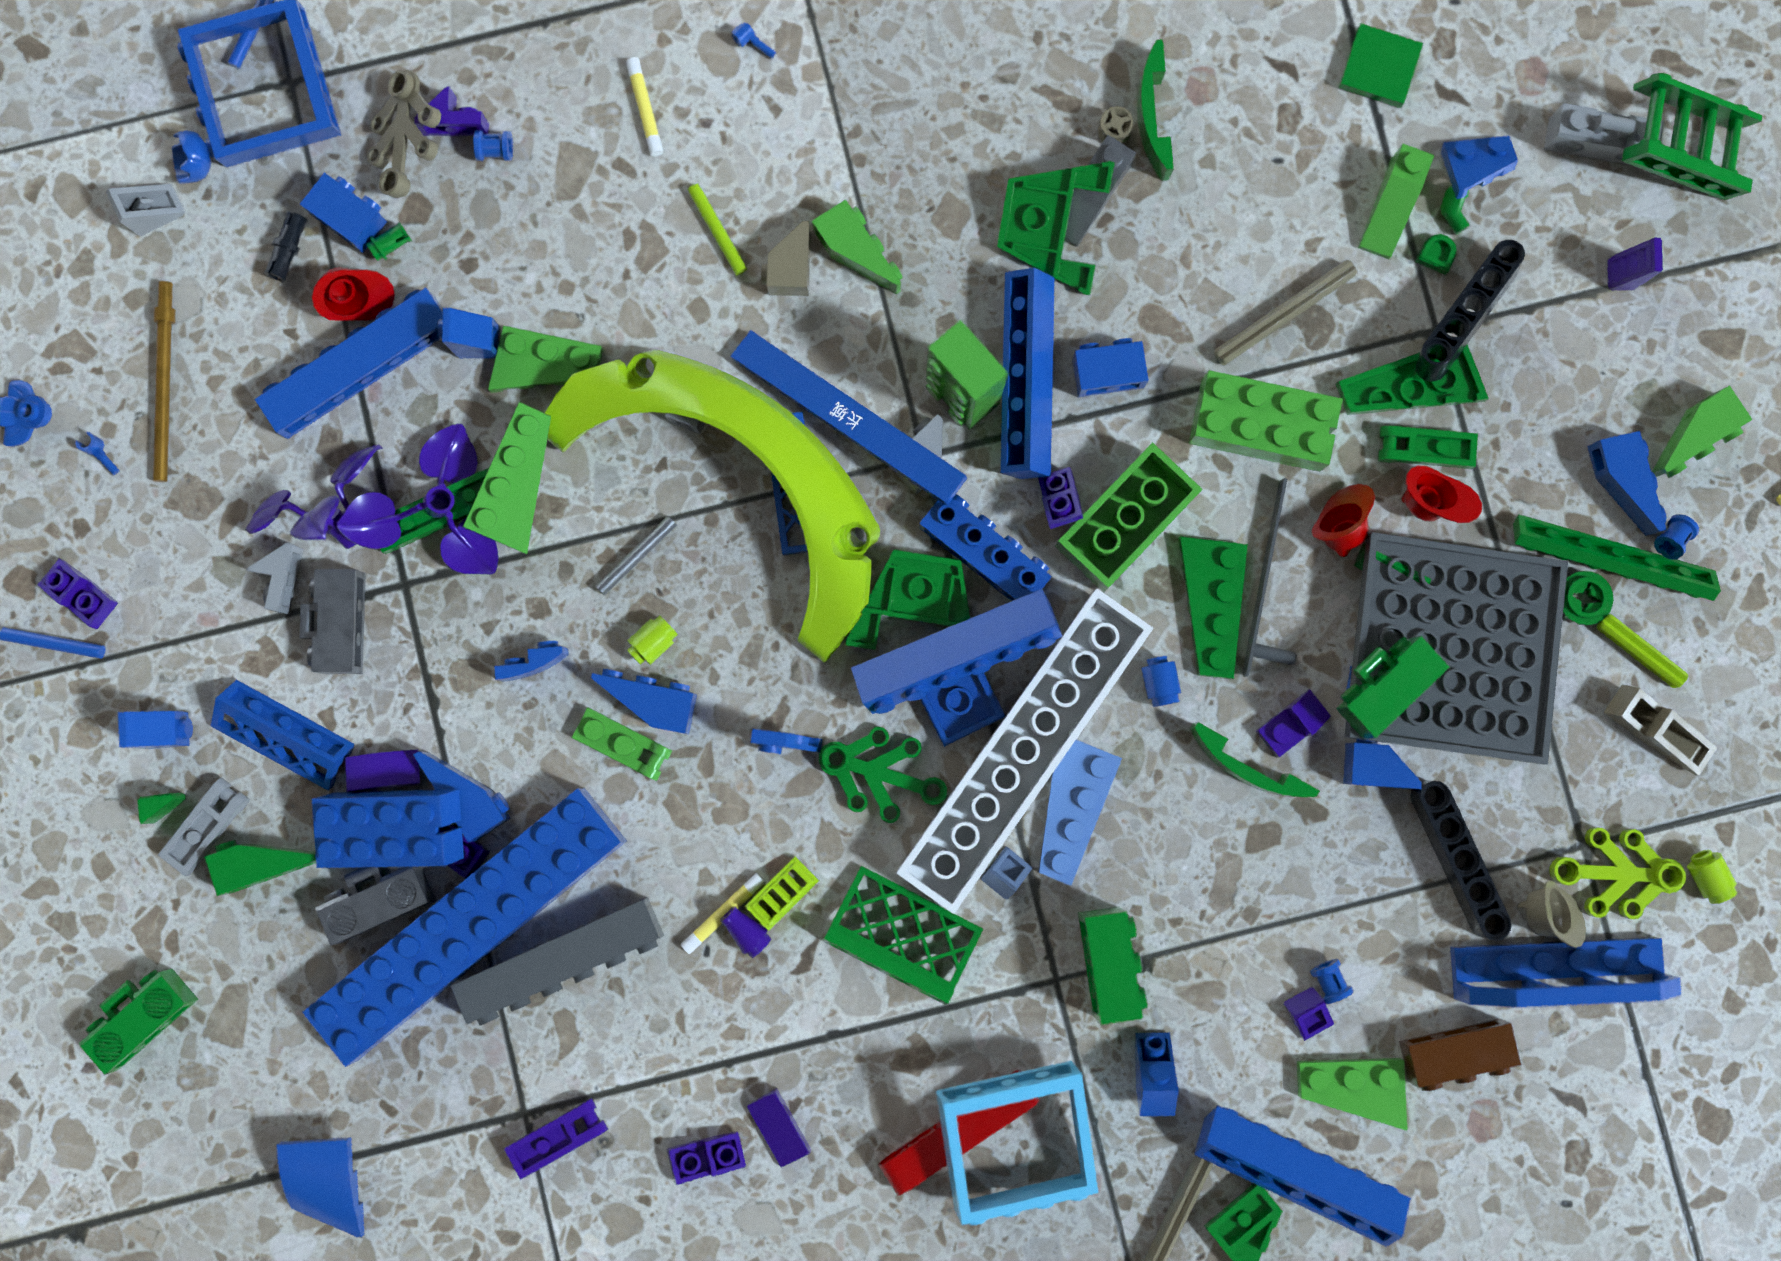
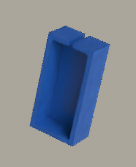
M459 789L335 792L312 799L317 868L446 866L464 858L462 827H455L439 833V827L461 821Z

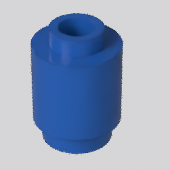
M1167 656L1147 659L1148 666L1142 667L1141 670L1147 699H1151L1152 706L1158 707L1180 702L1178 694L1181 693L1175 661L1168 662Z

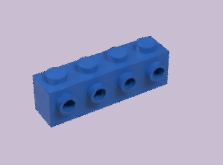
M957 494L947 506L937 500L920 521V530L958 560H961L963 564L1010 601L1043 589L1052 577L1047 573L1050 568L1042 560L1035 556L1032 559L1028 558L1021 552L1023 547L1019 542L1009 535L1003 538L995 532L996 525L982 514L976 517L967 509L970 505Z

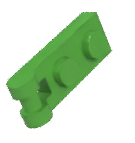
M587 707L572 736L573 739L655 781L658 780L661 774L659 769L664 759L668 760L673 751ZM644 749L653 752L647 764L639 760Z

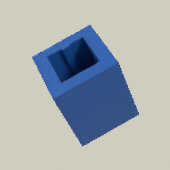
M443 308V319H439L437 325L438 337L458 358H496L500 339V326L492 317L453 308Z
M1135 1033V1074L1139 1115L1175 1116L1179 1089L1170 1033Z

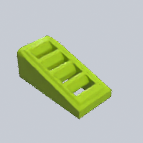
M795 856L745 907L770 931L820 880ZM792 869L807 883L803 888L788 874ZM782 879L797 893L793 898L779 884ZM772 889L787 903L783 908L768 894ZM762 899L777 913L773 918L758 904Z

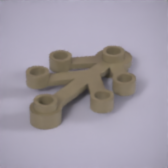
M398 70L392 74L388 82V91L391 97L380 112L375 114L370 121V130L382 137L375 146L369 149L367 162L379 169L385 168L390 159L388 150L394 143L392 167L386 169L381 174L379 189L383 194L396 199L405 197L411 187L410 180L404 174L407 139L415 147V153L420 158L431 161L438 153L437 143L424 137L411 120L410 107L412 106L418 113V121L429 128H435L439 124L441 112L439 109L427 104L419 94V77L410 70ZM397 111L396 118L392 122L390 118Z

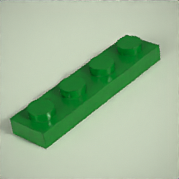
M489 468L446 487L454 495V505L450 510L453 513L454 523L467 518ZM423 498L395 510V515L422 503ZM422 510L402 520H398L397 523L401 529L400 538L393 545L381 549V552L388 554L448 527L446 518L444 516L434 518Z

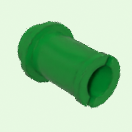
M398 222L397 225L376 238L373 236L369 237L371 241L366 243L376 260L379 261L382 258L387 260L388 254L412 240L401 223Z

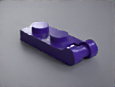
M592 1098L504 1148L520 1180L608 1130L604 1120H599L594 1110L597 1107ZM582 1117L587 1129L579 1133L574 1121Z

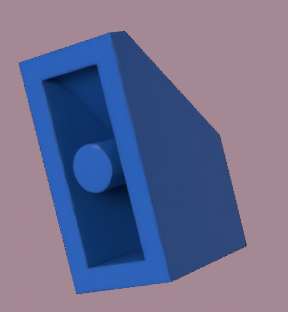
M118 712L119 748L157 749L190 746L189 738L193 734V724L191 719L188 718V712Z
M1356 739V743H1345L1343 784L1400 789L1422 788V782L1389 745H1381L1375 741Z

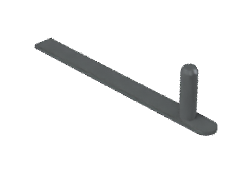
M1286 478L1280 480L1278 484L1242 674L1244 677L1249 676L1253 657L1288 665L1295 664L1297 654L1292 651L1256 644L1287 484Z

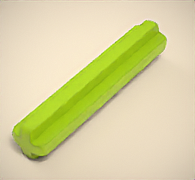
M1608 614L1597 624V630L1672 688H1680L1688 679L1687 672L1612 614Z

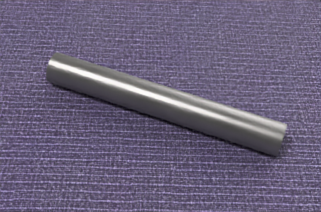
M667 516L595 587L605 596L677 524Z

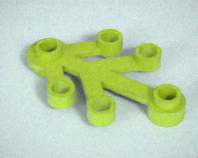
M1599 827L1587 830L1585 841L1590 847L1599 848L1615 866L1580 865L1573 858L1558 857L1552 861L1549 867L1551 878L1556 883L1562 885H1573L1579 879L1615 880L1598 897L1591 896L1586 899L1584 903L1585 912L1589 916L1596 918L1606 916L1609 912V907L1636 881L1649 883L1634 899L1625 898L1621 900L1618 906L1619 913L1624 918L1633 920L1640 918L1644 913V908L1661 892H1677L1686 881V873L1683 866L1673 859H1661L1645 842L1642 832L1636 829L1622 831L1619 836V842L1625 849L1635 850L1649 868L1636 867L1611 841L1608 831ZM1597 831L1602 835V840L1599 844H1596L1593 840V835ZM1631 833L1636 836V843L1632 846L1627 840ZM1562 864L1567 868V874L1564 877H1561L1558 873V868ZM1666 869L1670 873V879L1667 882L1662 879V872ZM1595 901H1599L1601 904V910L1598 913L1592 910V905ZM1631 902L1635 905V912L1632 915L1627 912V906Z

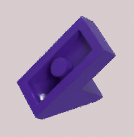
M450 86L445 87L428 103L441 112V120L435 128H429L418 121V114L414 117L415 125L424 136H474L476 130H482L483 133L489 134V123L482 111L472 107H462L457 111V98Z
M1308 689L1259 727L1256 732L1276 758H1280L1305 737L1314 735L1331 715L1314 693Z

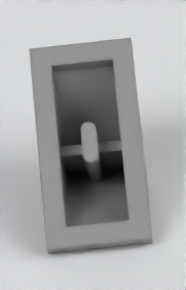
M172 184L110 188L106 191L119 221L140 237L182 217L185 213Z

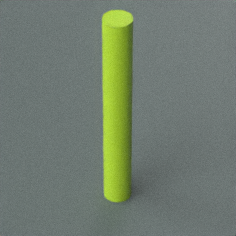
M699 184L692 185L688 188V192L735 275L739 276L747 271L745 263Z

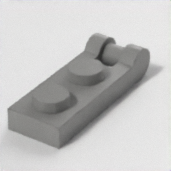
M223 778L218 779L210 787L158 854L159 857L184 876L191 875L233 819L250 801L243 793L237 794L230 789L231 784ZM220 799L227 803L223 811L215 807V804Z

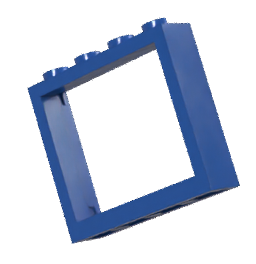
M281 0L178 29L181 42L177 43L178 50L183 61L188 64L190 74L187 75V82L192 93L197 95L200 105L196 107L197 116L202 126L206 127L209 136L205 140L207 150L212 158H215L224 166L231 167L341 136L305 8L298 0ZM287 20L316 120L227 145L198 45Z

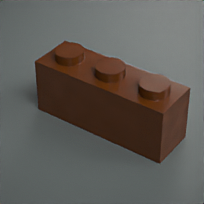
M1502 1019L1490 1020L1399 1041L1408 1082L1421 1088L1422 1091L1441 1089L1443 1087L1442 1083L1453 1080L1459 1084L1473 1082L1477 1080L1476 1075L1488 1072L1490 1076L1505 1075L1511 1072V1067L1521 1065L1512 1024Z

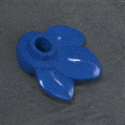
M22 380L10 381L8 396L0 397V426H4L3 445L9 447H16L26 443L30 439L33 430L47 425L52 417L51 406L42 397L36 396L32 386Z

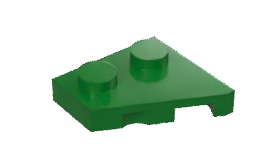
M1253 1183L1204 1226L1232 1261H1259L1262 1253H1265L1271 1241L1270 1234L1277 1226L1283 1211L1264 1188Z

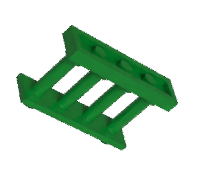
M1655 73L1647 79L1634 83V91L1650 97L1644 139L1640 143L1624 148L1622 162L1721 200H1728L1751 193L1753 179L1740 175L1736 170L1742 128L1762 122L1763 115L1749 110L1745 105L1731 103L1677 81L1666 73ZM1664 103L1676 107L1670 147L1663 145L1658 140ZM1690 113L1702 118L1696 157L1689 155L1685 150ZM1716 124L1727 128L1721 167L1714 165L1713 161L1710 160Z

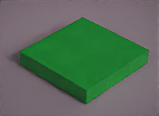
M1360 23L1356 30L1338 88L1401 108L1405 103L1424 43Z

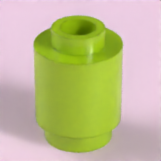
M659 615L655 620L649 619L627 640L631 645L627 651L640 665L644 661L651 665L674 644L672 640L678 634Z
M1703 850L1691 857L1692 861L1687 865V868L1701 895L1704 898H1708L1711 904L1723 903L1737 895V890L1735 889L1737 883L1721 853Z

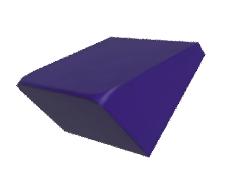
M1313 987L1302 991L1284 1002L1288 1014L1304 1041L1334 1025L1324 999Z

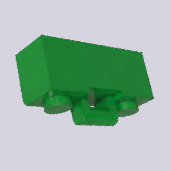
M1422 636L1409 639L1407 637L1401 638L1390 648L1391 656L1382 648L1377 647L1353 670L1354 675L1362 682V685L1359 686L1356 683L1350 686L1341 695L1343 702L1336 709L1363 739L1377 738L1449 668L1447 663ZM1382 664L1384 668L1372 678L1369 674Z
M173 969L160 972L153 970L139 981L140 989L130 980H126L100 1003V1008L109 1018L101 1017L89 1025L85 1030L88 1035L79 1042V1045L104 1075L120 1070L199 1000ZM129 997L132 1001L120 1011L117 1007Z

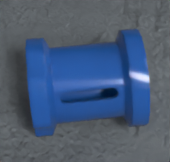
M482 130L474 132L473 147L477 161H483L484 158H504L505 161H512L513 138L511 131H503V134H485Z
M1673 515L1667 522L1665 533L1658 536L1654 541L1656 551L1665 558L1679 559L1686 552L1688 541L1695 539L1698 535L1699 526L1692 518L1686 515Z
M1332 959L1321 963L1310 971L1312 977L1317 978L1325 994L1323 999L1326 1004L1338 1002L1354 993L1352 986H1347L1339 969L1341 965L1339 959Z

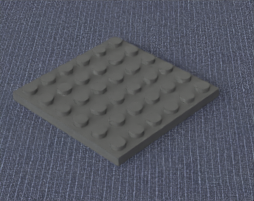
M1376 532L1368 533L1365 543L1350 686L1356 683L1359 686L1362 685V682L1354 675L1353 670L1377 647L1382 648L1391 656L1390 648L1403 637L1409 639L1422 636L1447 663L1449 668L1377 738L1363 739L1347 721L1345 738L1548 765L1568 561ZM1376 551L1392 558V560L1387 565L1376 560ZM1398 561L1407 566L1409 570L1408 576L1393 569L1392 565ZM1414 570L1418 572L1420 583L1412 579ZM1424 575L1431 579L1430 584L1426 582ZM1380 664L1369 675L1373 678L1384 668V666Z

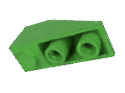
M845 199L812 220L813 232L831 259L895 294L901 292L900 280L903 276L893 261L890 263L886 261L882 255V252L885 251L882 243L875 234L871 236L868 234L863 226L866 224V220L857 206L851 208Z
M1730 385L1711 394L1685 411L1652 470L1656 477L1666 474L1670 478L1686 469L1687 466L1684 462L1693 456L1697 461L1715 451L1714 443L1721 439L1724 443H1727L1744 433L1741 427L1753 419Z

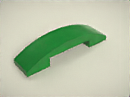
M1157 39L1147 58L1139 84L1137 121L1141 142L1151 166L1162 181H1169L1174 170L1171 136L1158 137L1154 85H1161L1166 72L1163 39Z
M1199 722L1192 723L1189 730L1201 749L1221 769L1237 780L1261 791L1281 796H1318L1320 790L1290 773L1282 774L1278 782L1224 753L1222 750L1228 738Z

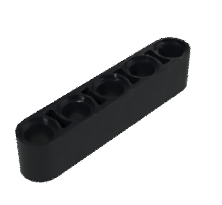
M1503 240L1494 247L1425 341L1416 363V372L1423 380L1435 382L1445 376L1512 284L1525 257V249L1519 242ZM1447 333L1455 334L1457 337L1450 336ZM1429 358L1438 359L1440 362L1431 361Z
M1421 781V789L1411 790V802L1471 930L1482 938L1495 941L1503 940L1511 931V919L1450 789L1440 781ZM1429 787H1432L1437 795L1435 803L1431 806L1425 801L1424 797ZM1444 819L1451 823V832L1446 837L1440 833L1439 829L1440 823ZM1459 851H1463L1466 856V863L1461 869L1455 865L1454 861L1455 855ZM1477 882L1481 888V895L1478 899L1472 900L1469 893L1470 888ZM1493 915L1496 920V926L1491 932H1487L1484 925L1485 920L1488 916Z

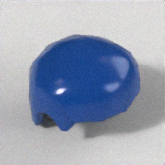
M186 130L173 134L174 138H179L180 143L172 146V157L177 182L179 184H188L202 181L207 177L211 169V156L207 150L206 143L194 131Z

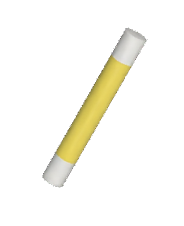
M630 58L626 60V65L650 155L659 156L663 154V149L638 58Z
M755 873L681 943L683 949L688 954L692 953L722 924L720 920L731 908L735 906L738 909L766 883L762 877Z

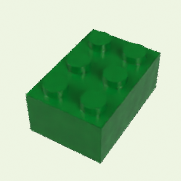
M1120 907L1077 912L1094 1018L1100 1025L1143 1019L1142 1009H1147V998L1144 987L1140 988L1137 980V974L1142 973V965L1139 952H1135L1134 948H1132L1131 938L1137 937L1133 916L1129 917L1127 911Z

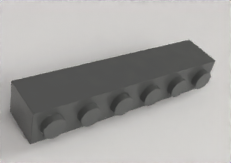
M645 898L451 985V989L466 1025L477 1020L479 1026L499 1018L497 1011L509 1006L511 1012L531 1003L529 996L541 992L543 997H546L563 989L561 982L573 977L575 983L595 975L592 969L605 963L607 969L626 961L624 954L637 949L640 955L657 947L656 940L664 936V933L649 898Z

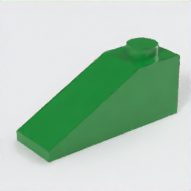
M236 840L215 846L216 853L205 856L217 896L232 894L316 864V853L314 851L257 844L237 845Z

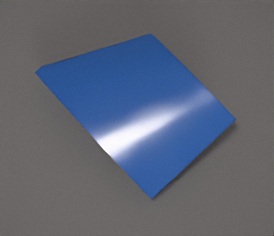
M352 1137L288 1141L277 1144V1159L281 1183L291 1209L355 1237H363V1202H359L358 1173L357 1170H353Z

